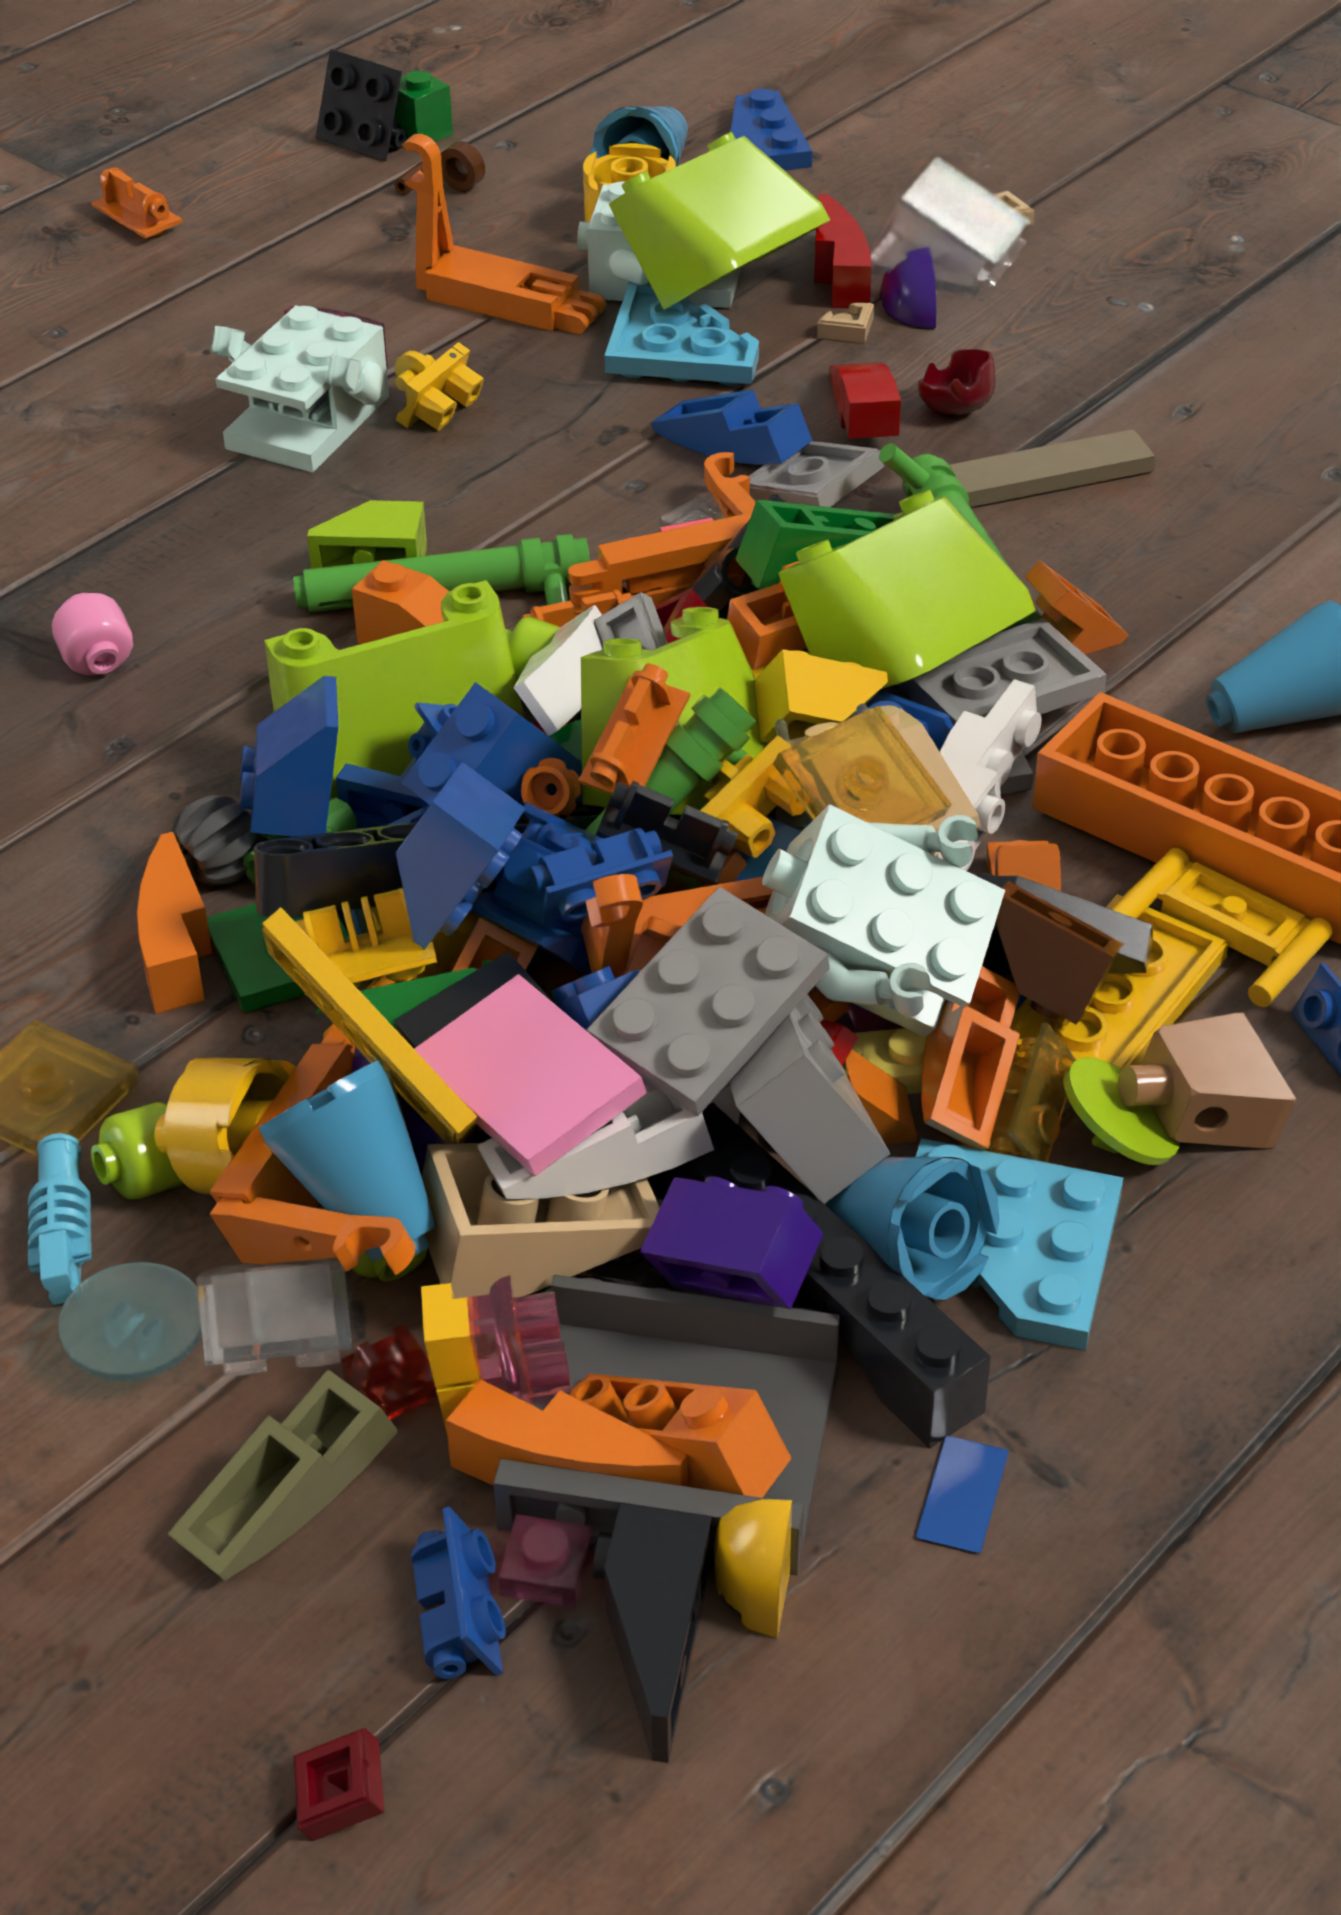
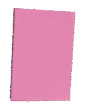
M519 974L414 1048L477 1116L476 1124L533 1176H537L647 1094L642 1077Z

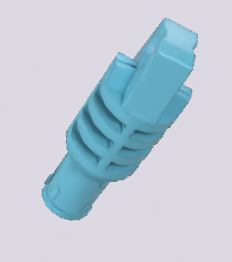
M63 1133L51 1134L39 1141L37 1145L38 1182L31 1189L28 1196V1266L31 1273L40 1272V1280L44 1289L49 1291V1299L53 1305L80 1299L81 1265L85 1261L92 1260L90 1191L80 1181L81 1146H79L77 1138Z

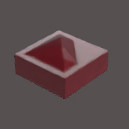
M365 1727L293 1756L297 1829L311 1841L385 1813L379 1740Z

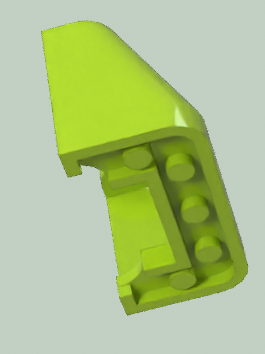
M729 132L708 144L709 152L653 178H650L648 172L644 171L621 184L625 193L608 203L664 310L742 267L776 253L831 221L823 204L746 136L735 139L733 133Z
M931 489L899 501L902 512L893 516L894 521L848 544L833 549L828 539L805 547L796 552L799 560L798 563L778 572L810 655L839 662H854L862 667L885 671L888 677V683L883 687L885 688L913 679L936 668L1035 612L1036 609L1029 590L947 497L934 498Z
M487 580L461 584L452 591H449L441 601V614L444 622L345 649L336 650L332 642L325 635L308 628L294 629L287 634L264 640L274 712L321 677H336L339 728L330 799L338 798L336 776L346 763L397 776L403 774L414 758L408 750L409 739L419 731L424 723L414 708L416 703L454 704L458 706L476 682L525 718L521 698L514 689L517 680L500 602Z
M708 607L683 609V616L671 622V635L681 639L657 649H642L641 640L615 638L604 641V650L595 651L580 657L582 772L629 679L635 671H642L647 663L655 664L668 673V678L665 682L667 685L690 692L691 696L678 720L681 725H684L695 713L691 707L703 694L710 697L721 687L757 721L747 732L750 739L743 745L742 749L755 758L769 744L760 741L754 685L755 676L730 621L718 618V609ZM702 780L671 814L682 815L686 805L701 810L706 805L702 796L714 786V783ZM582 784L583 805L607 807L611 794Z

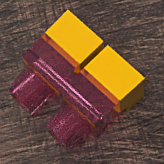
M510 1276L497 1280L490 1288L488 1295L454 1299L451 1283L421 1287L424 1343L445 1428L446 1419L480 1379L533 1405L532 1397L557 1394L559 1390L563 1392L571 1391L568 1358L565 1343L561 1342L560 1320L554 1291L515 1297Z

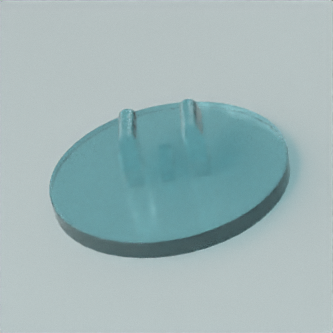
M150 1262L120 1264L104 1269L87 1278L69 1295L59 1316L60 1340L65 1354L72 1363L92 1376L112 1381L145 1379L169 1370L191 1353L204 1330L205 1308L202 1296L196 1285L180 1271Z

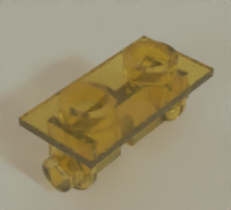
M1047 1022L1041 1023L1037 1038L1026 1037L1022 1040L1021 1044L1016 1046L1003 1095L1007 1099H1018L1001 1101L987 1151L1010 1156L1025 1154L1028 1159L1048 1163L1053 1144L1059 1136L1060 1121L1067 1101L1063 1083L1064 1074L1077 1059Z

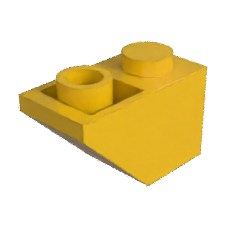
M782 649L754 680L760 741L770 743L778 735L787 742L805 736V731L814 725L830 722L839 723L840 725L847 723L888 683L887 672L862 667L854 662H839L812 656L804 651Z

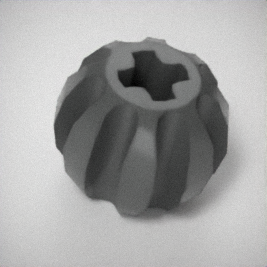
M208 795L192 802L176 817L171 830L176 837L191 875L199 882L208 886H227L246 877L248 867L243 864V857L252 851L256 844L263 842L261 833H250V813L246 809H240V803L225 795Z

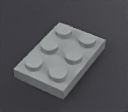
M1041 618L1000 631L936 668L898 685L916 703L948 714L954 726L963 711L986 717L1014 679L1035 686L1037 712L1043 714L1095 697L1099 692L1105 693L1107 674L1049 622Z
M719 886L590 1025L587 1032L638 1073L644 1081L699 1116L830 969L828 954Z

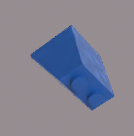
M475 682L401 783L427 804L431 805L461 762H463L524 807L525 803L521 795V782L525 772L530 767L536 768L543 759L557 758L564 761L566 768L574 770L580 778L582 774V761ZM552 783L548 784L547 792L550 795H555L557 792L556 786ZM582 792L581 795L576 798L575 802L583 801Z

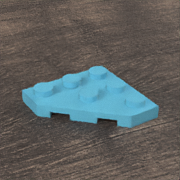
M629 282L604 355L605 373L621 374L627 378H639L642 376L665 377L677 382L691 380L716 381L727 386H735L741 383L752 384L759 360V340L749 333L736 334L729 329V319L707 304L697 306L689 301L688 296L664 310L649 282L645 285Z
M921 1138L916 1157H956L963 1159L985 1171L997 1192L1000 1218L997 1235L987 1232L980 1254L989 1258L983 1271L971 1283L972 1286L976 1288L981 1285L999 1306L998 1317L1014 1336L1086 1351L1120 1203L1124 1177Z

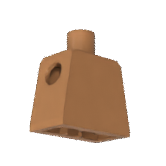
M1232 1013L1161 1026L1153 1033L1141 1065L1124 1066L1118 1078V1090L1122 1102L1126 1106L1152 1105L1169 1137L1183 1143L1263 1149L1274 1148L1296 1102L1294 1094L1244 1013Z

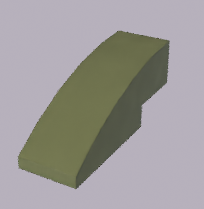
M328 1369L282 1424L270 1415L267 1416L168 1532V1535L221 1579L226 1581L287 1540L330 1504L373 1461L397 1434L398 1430L378 1405Z

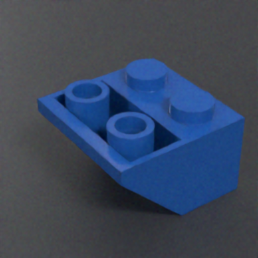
M461 762L396 851L413 940L423 949L428 946L439 930L448 937L454 933L472 908L473 902L483 888H487L509 859V854L523 836L522 833L513 827L524 812L525 807L463 762Z

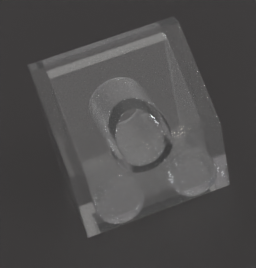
M337 1258L265 1265L245 1263L206 1268L196 1277L205 1366L223 1364L224 1376L267 1371L266 1359L296 1356L297 1367L335 1364L340 1362L339 1350L353 1349L354 1338L349 1273L344 1270Z

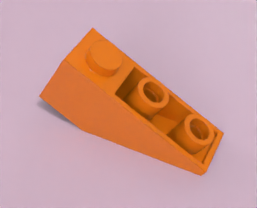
M588 1374L569 1394L687 1453L688 1487L763 1498L792 1459L757 1390Z

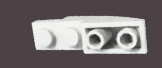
M1014 679L986 717L963 711L940 750L942 757L980 819L981 827L977 828L978 839L970 842L967 840L954 841V843L962 842L971 846V861L964 867H959L965 871L969 869L975 855V850L988 833L993 834L1002 822L1005 802L1001 799L1000 786L1007 780L1014 760L1025 746L1030 747L1035 742L1039 734L1042 718L1041 714L1037 712L1034 685ZM936 852L937 857L943 859L941 852Z

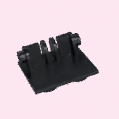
M330 49L315 138L387 161L388 150L402 147L407 137L401 125L393 122L402 71Z

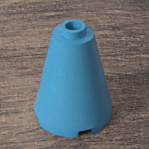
M668 106L623 107L608 114L597 125L590 154L597 151V158L609 155V146L625 143L645 144L661 149V158L667 161L669 156H671L675 160L677 167L688 135L687 122L678 110Z
M1331 600L1315 605L1212 680L1211 694L1206 696V704L1215 724L1219 727L1225 725L1232 733H1240L1341 715V605Z
M381 1059L336 1081L324 1091L308 1100L307 1098L258 1128L265 1140L264 1143L325 1210L349 1215L397 1218L402 1222L415 1244V1255L431 1246L424 1234L436 1227L391 1073L386 1070ZM374 1247L364 1252L373 1262L384 1257L380 1247Z
M886 1157L825 1203L829 1209L866 1241L890 1268L902 1274L923 1295L936 1300H946L966 1290L983 1271L989 1257L980 1254L987 1232L997 1235L1000 1220L997 1192L988 1174L981 1168L956 1157Z

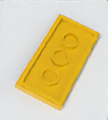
M1117 894L1106 908L1111 909L1123 896ZM1148 907L1137 918L1152 924L1153 939L1146 973L1107 974L1089 1009L1077 1025L1067 1019L1064 1023H1057L1041 1016L1031 1008V999L1027 998L1014 1013L1010 1029L1020 1034L1012 1065L1064 1088L1063 1079L1066 1070L1074 1061L1080 1058L1091 1057L1101 1059L1121 1069L1124 1066L1140 1065L1153 1033L1161 1026L1174 1024L1227 958L1229 941Z
M280 907L262 923V932L269 955L370 1063L381 1059L386 1070L391 1073L395 1090L446 1144L467 1142L475 1134L477 1116Z

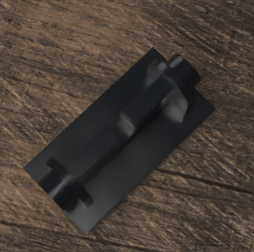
M634 780L630 786L618 781L595 836L605 839L636 828H641L644 833L654 830L660 839L662 852L672 851L673 859L670 868L709 885H716L726 856L730 855L738 836V832L727 828L729 821L718 819L686 805L680 820L668 816L674 799L639 785V782Z

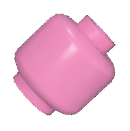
M80 593L70 597L56 611L51 623L53 637L64 662L72 671L81 675L106 674L117 669L130 656L134 646L132 631L121 608L113 598L102 593Z

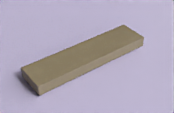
M1135 429L949 465L954 471L956 478L967 491L969 506L972 508L1150 473L1154 471L1156 456Z

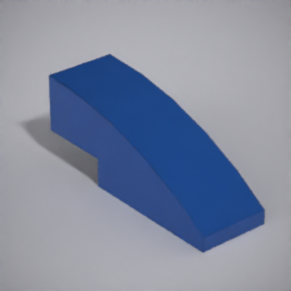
M754 390L684 400L651 422L655 433L680 446L706 456L721 452L734 453V462L755 465L781 464L813 441L798 403L760 408Z

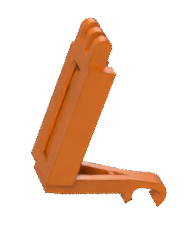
M414 134L402 144L407 152L415 151L423 160V172L419 170L405 184L417 191L415 274L417 289L426 291V300L548 331L559 329L574 334H582L606 309V300L601 295L580 290L578 275L454 245L443 189L441 153L438 145L433 139L424 134Z
M716 453L704 461V484L717 502L725 518L598 545L597 560L574 564L568 569L569 582L572 584L569 587V597L573 602L574 615L582 613L581 598L608 593L618 589L621 594L630 593L632 597L642 592L652 597L654 605H657L684 592L704 570V565L709 556L715 551L723 549L747 523L756 503L750 496V476L740 474L733 478L724 477V475L730 476L734 471V453ZM733 558L728 564L727 574L731 583L737 587L743 580L744 570L735 560L736 558Z
M619 874L593 881L596 897L585 901L588 916L584 919L581 926L591 972L594 973L610 966L615 978L624 975L643 923L650 916L682 927L719 886L765 914L773 890L762 885L763 877L651 896L642 900L635 875Z
M335 1025L332 1026L321 1044L311 1045L210 1190V1194L217 1203L210 1216L242 1263L265 1265L337 1258L347 1272L359 1265V1259L364 1252L374 1247H380L384 1258L396 1276L410 1264L416 1250L415 1244L402 1222L394 1217L349 1215L316 1208L319 1202L269 1149L258 1129L261 1125L306 1098L307 1100L327 1089L329 1085L352 1073L355 1046Z

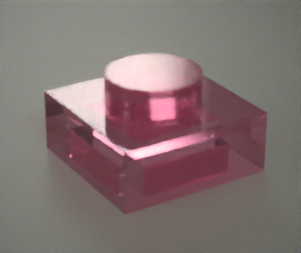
M516 1514L498 1577L500 1596L576 1607L592 1546L591 1526Z

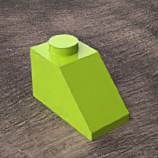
M370 500L309 529L307 541L311 569L425 556L427 537L424 502Z

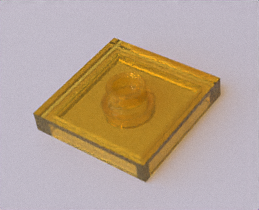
M879 705L779 752L773 763L813 820L830 804L865 822L927 825L945 816L952 805Z
M33 1020L0 1051V1139L36 1156L39 1141L48 1135L63 1133L71 1135L80 1141L140 1082L137 1065Z

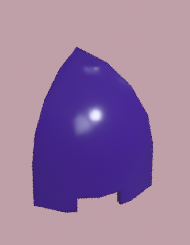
M924 247L907 252V259L898 263L891 272L889 270L885 272L880 295L883 307L888 315L900 323L918 328L936 329L935 272L930 247Z

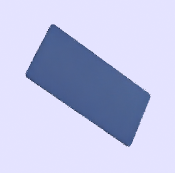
M946 1436L916 1538L969 1552L980 1553L1008 1457V1450Z

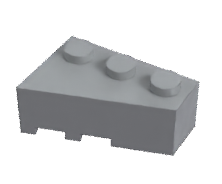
M806 995L734 1075L729 1084L739 1111L813 1194L825 1204L891 1153L852 1087L842 1065L831 1050L834 1043L820 1024L824 1019L823 1015L811 998Z

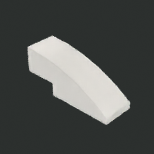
M595 605L557 629L550 644L530 657L514 686L515 691L548 736L557 732L581 709L580 657L595 651L604 650L594 621L602 616V614Z
M649 1083L644 1084L647 1094L537 1176H533L493 1138L477 1145L481 1157L506 1199L552 1198L590 1193L624 1185L673 1169L713 1151L714 1147L702 1112L699 1116L695 1115Z

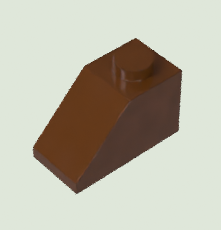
M1008 881L1002 887L1005 893L996 918V925L1017 991L1031 999V1008L1041 1016L1057 1023H1064L1067 1019L1077 1025L1089 1009L1124 943Z

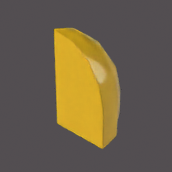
M761 1499L737 1505L719 1519L714 1534V1583L717 1594L723 1595L726 1602L741 1614V1623L746 1628L778 1639L790 1576L792 1500Z

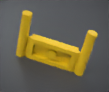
M1179 848L1170 849L1111 908V910L1137 919L1158 898L1163 901L1161 913L1228 940L1229 947L1269 966L1248 989L1250 1000L1259 1007L1269 1006L1333 933L1331 925L1326 920L1318 917L1312 920L1306 919L1305 915L1204 865L1190 862L1188 855Z

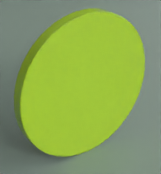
M1084 1057L1074 1061L1064 1074V1089L1077 1115L1096 1135L1092 1140V1145L1114 1154L1119 1152L1132 1160L1148 1165L1165 1164L1177 1153L1180 1142L1169 1137L1152 1105L1126 1106L1122 1102L1118 1090L1120 1067L1091 1057Z

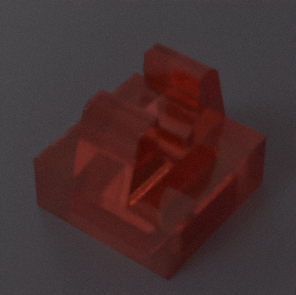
M405 1325L395 1327L392 1335L370 1345L366 1341L360 1344L354 1353L341 1359L343 1377L346 1382L378 1405L390 1420L438 1397L429 1360Z

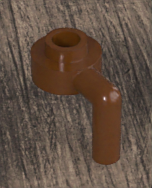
M459 141L441 153L442 178L451 188L464 192L470 190L483 180L485 176V163L479 151L471 144ZM423 161L395 179L394 187L399 194L407 195L413 190L405 182L419 170L423 172Z

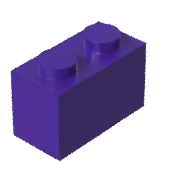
M712 1176L707 1177L704 1182L674 1177L640 1252L673 1287L791 1309L824 1233L803 1209V1201L785 1189L775 1186H766L763 1191L744 1189L725 1179Z

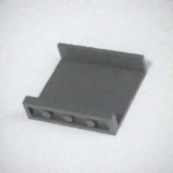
M554 1275L551 1283L553 1324L530 1401L531 1405L544 1410L559 1390L570 1394L571 1390L584 1380L588 1374L757 1390L792 1459L763 1498L500 1459L493 1483L497 1529L597 1545L601 1532L613 1533L620 1503L712 1516V1562L714 1563V1534L719 1519L737 1505L761 1499L792 1500L790 1574L798 1575L838 1365L840 1315L817 1312L808 1308L785 1309L733 1298H717L674 1292L665 1288H645L603 1282L594 1278L581 1279Z

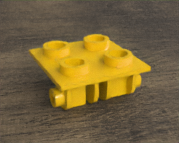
M403 888L374 895L382 927L380 930H376L367 896L361 898L368 933L357 935L348 901L341 903L349 933L348 938L343 936L335 905L303 912L304 919L297 920L295 923L356 988L360 986V981L386 975L388 980L393 981L408 979L422 973L425 970V965L436 963L437 959L432 940L425 949L413 940Z

